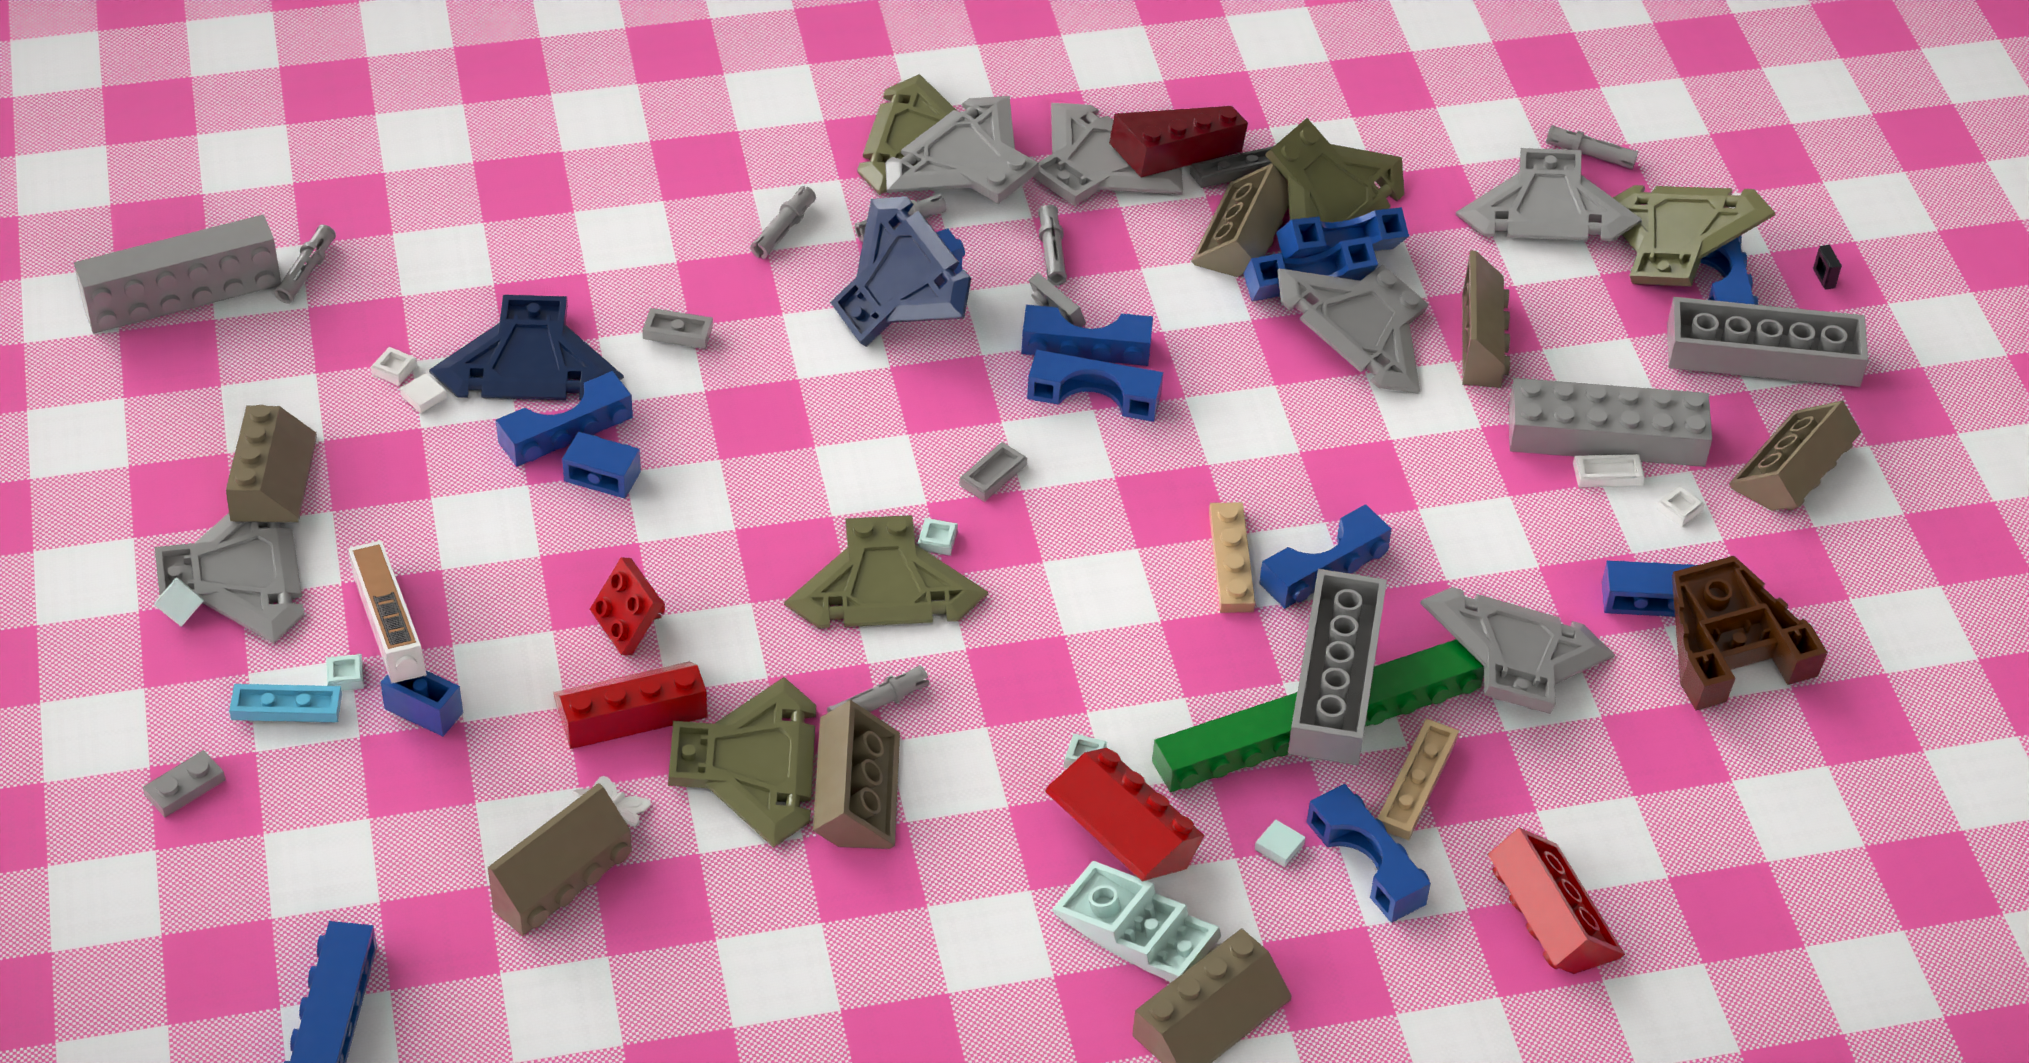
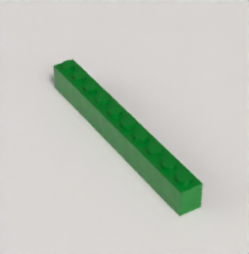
M1457 639L1374 666L1365 727L1378 725L1387 719L1402 714L1407 715L1416 709L1431 704H1440L1449 698L1476 691L1482 686L1484 666ZM1297 692L1154 739L1152 763L1169 792L1189 789L1197 783L1212 778H1221L1230 772L1245 767H1254L1262 761L1288 755Z

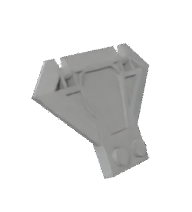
M1010 96L969 98L962 103V107L966 109L965 111L953 110L901 150V154L904 155L902 159L891 157L885 162L887 193L971 188L999 204L1039 172V163L1015 150Z
M1051 103L1052 154L1038 162L1039 172L1033 178L1075 206L1100 190L1183 194L1181 168L1142 178L1132 169L1109 143L1113 125L1112 118L1109 116L1099 118L1096 115L1099 110L1092 105Z
M1521 148L1520 172L1456 212V216L1484 237H1494L1495 231H1508L1507 237L1588 240L1589 234L1601 235V241H1613L1642 222L1640 217L1581 175L1582 150Z
M1383 264L1361 281L1280 268L1277 270L1281 304L1289 311L1296 307L1302 312L1303 315L1300 317V320L1359 372L1365 369L1371 372L1374 377L1370 381L1378 388L1419 394L1420 387L1410 323L1422 315L1429 304Z
M228 513L195 543L154 547L159 595L177 577L204 599L203 604L275 644L305 616L303 604L292 603V599L302 597L293 530L282 528L281 524L288 522L230 521Z
M1454 587L1427 597L1420 602L1484 666L1485 696L1524 706L1532 710L1551 714L1556 704L1555 684L1615 656L1584 624L1572 621L1571 626L1561 624L1560 618L1557 616L1476 594L1475 599L1465 597L1463 590Z

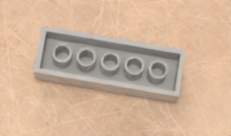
M264 214L74 262L83 307L93 334L276 287L281 284L275 242Z
M1673 297L1667 322L1668 368L1855 387L1861 386L1868 363L1865 315Z
M1524 378L1513 379L1509 400V447L1511 452L1574 457L1639 454L1641 462L1702 467L1706 465L1712 443L1709 393Z
M1318 569L1288 754L1359 766L1387 579Z

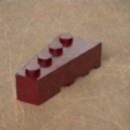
M1233 106L1114 114L1109 143L1142 178L1189 166L1193 163L1242 152L1248 122Z

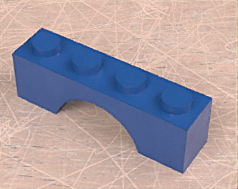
M1402 207L1374 210L1366 215L1340 222H1322L1320 217L1291 219L1276 232L1281 254L1286 258H1303L1316 255L1334 247L1341 241L1370 236L1374 251L1390 250L1409 237Z
M1370 236L1341 241L1324 252L1303 258H1286L1281 253L1251 258L1243 274L1251 301L1253 302L1280 297L1277 273L1279 268L1361 281L1377 268L1378 262Z
M1742 236L1735 238L1701 259L1700 263L1714 268L1724 278L1712 283L1708 300L1758 305L1757 296L1752 294V275L1747 274L1746 270L1747 255L1746 252L1741 250Z
M1026 305L1021 354L1035 355L1036 350L1103 362L1149 366L1153 316L1121 313L1112 324L1101 328L1089 329L1078 327L1068 322L1061 315L1058 307Z
M1036 350L1028 376L1027 399L1059 405L1070 395L1080 392H1096L1111 398L1119 406L1123 417L1154 422L1161 397L1163 372Z
M613 371L585 382L582 400L567 412L545 415L522 408L496 419L498 443L514 465L518 467L570 445L578 432L595 435L600 431L633 418L632 395Z
M1365 504L1340 518L1337 546L1329 551L1316 554L1303 553L1287 547L1262 561L1259 584L1284 609L1296 602H1303L1315 591L1318 569L1354 573L1367 562L1384 556L1389 549L1392 528Z
M1343 784L1310 801L1306 823L1326 847L1343 846L1356 849L1368 856L1375 864L1377 873L1373 877L1370 899L1391 923L1427 905L1431 885L1427 874L1421 868H1417L1408 857L1405 848L1391 838L1384 824L1372 816L1359 795L1354 794L1346 784Z

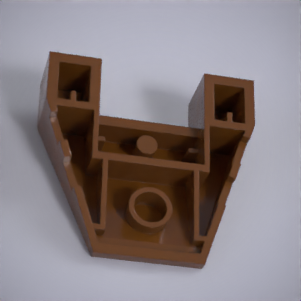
M1735 556L1673 572L1672 583L1680 684L1695 711L1726 703L1736 679L1731 670L1772 659L1787 685L1819 676L1828 652L1813 627L1804 618L1802 620L1796 618L1787 609L1788 604L1782 598L1775 599L1764 589L1765 583Z

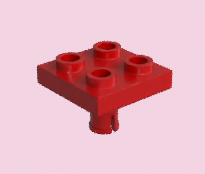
M621 557L589 610L620 654L632 656L653 620L662 618L661 614L665 612V603L655 592L632 558Z

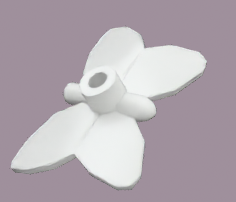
M599 777L594 786L600 783L607 791L625 822L631 826H637L639 824V816L637 814L644 813L651 806V801L647 798L636 796L625 797V793H617L616 786L608 777ZM576 789L572 793L581 797L590 789Z

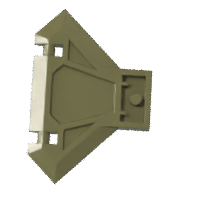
M920 74L885 89L883 98L891 102L880 104L863 152V158L869 159L870 162L859 163L858 174L879 195L887 192L885 162L891 157L902 159L904 155L901 154V150L950 112L956 110Z
M1308 118L1302 121L1265 154L1288 181L1290 220L1320 217L1322 222L1346 221L1366 215L1374 210L1389 209L1391 206L1386 199L1390 196L1395 201H1398L1405 194L1402 157L1330 144ZM1375 181H1376L1377 184L1380 186V188H1378V187L1374 184Z
M1634 185L1613 197L1642 219L1641 223L1622 234L1637 253L1629 275L1632 284L1692 287L1703 257L1776 215L1774 210L1755 189H1744L1741 195H1732V188L1656 186L1652 192H1644L1645 187L1643 185Z
M912 515L845 518L847 548L784 602V605L817 628H830V620L844 619V627L932 623L933 615L946 614L947 622L962 619L988 595V591L915 544Z
M783 677L714 724L673 721L668 786L710 789L774 848L810 823L811 810L801 808L800 802L811 801L815 726L806 724L805 718L816 717V704ZM782 718H791V721H783ZM777 802H786V805H776V804H777Z

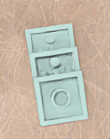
M1092 861L1053 908L1056 916L1084 936L1124 960L1170 982L1204 958L1221 938L1218 926L1189 916L1185 904L1156 894L1154 883L1141 881L1136 876L1096 861Z

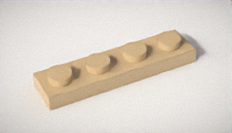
M1243 502L1210 503L1209 518L1220 613L1254 612L1255 599Z
M1426 718L1377 818L1384 824L1387 833L1406 840L1410 839L1458 739L1459 730Z

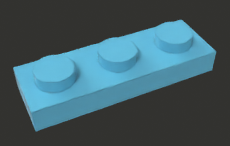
M234 684L229 709L231 720L338 722L342 690L341 686Z

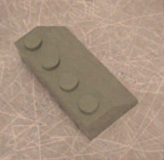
M1272 163L1229 183L1191 260L1194 265L1238 277L1244 273L1251 258L1265 256L1267 250L1272 246L1273 237L1282 225L1284 214L1289 208L1288 181Z
M1470 250L1462 292V385L1501 388L1503 375H1509L1510 356H1505V353L1509 351L1510 334H1506L1504 331L1508 330L1510 312L1504 311V308H1508L1509 289H1504V276L1483 256L1473 250Z
M1843 400L1795 410L1731 480L1729 485L1734 491L1771 511L1780 509L1794 510L1805 502L1804 498L1811 490L1820 485V479L1837 465L1836 461L1840 456L1853 447L1852 443L1860 435L1861 431Z
M246 405L226 487L230 521L299 523L317 434L281 406Z
M852 700L845 702L820 717L813 831L838 847L890 849L895 846L900 732Z
M600 783L596 784L488 867L493 911L521 936H524L533 928L543 925L552 913L560 907L570 904L579 892L588 885L597 883L606 871L615 864L624 862L632 852L630 828Z
M1241 928L1137 1008L1134 1015L1132 1036L1162 1063H1212L1288 1003L1292 995L1269 951Z

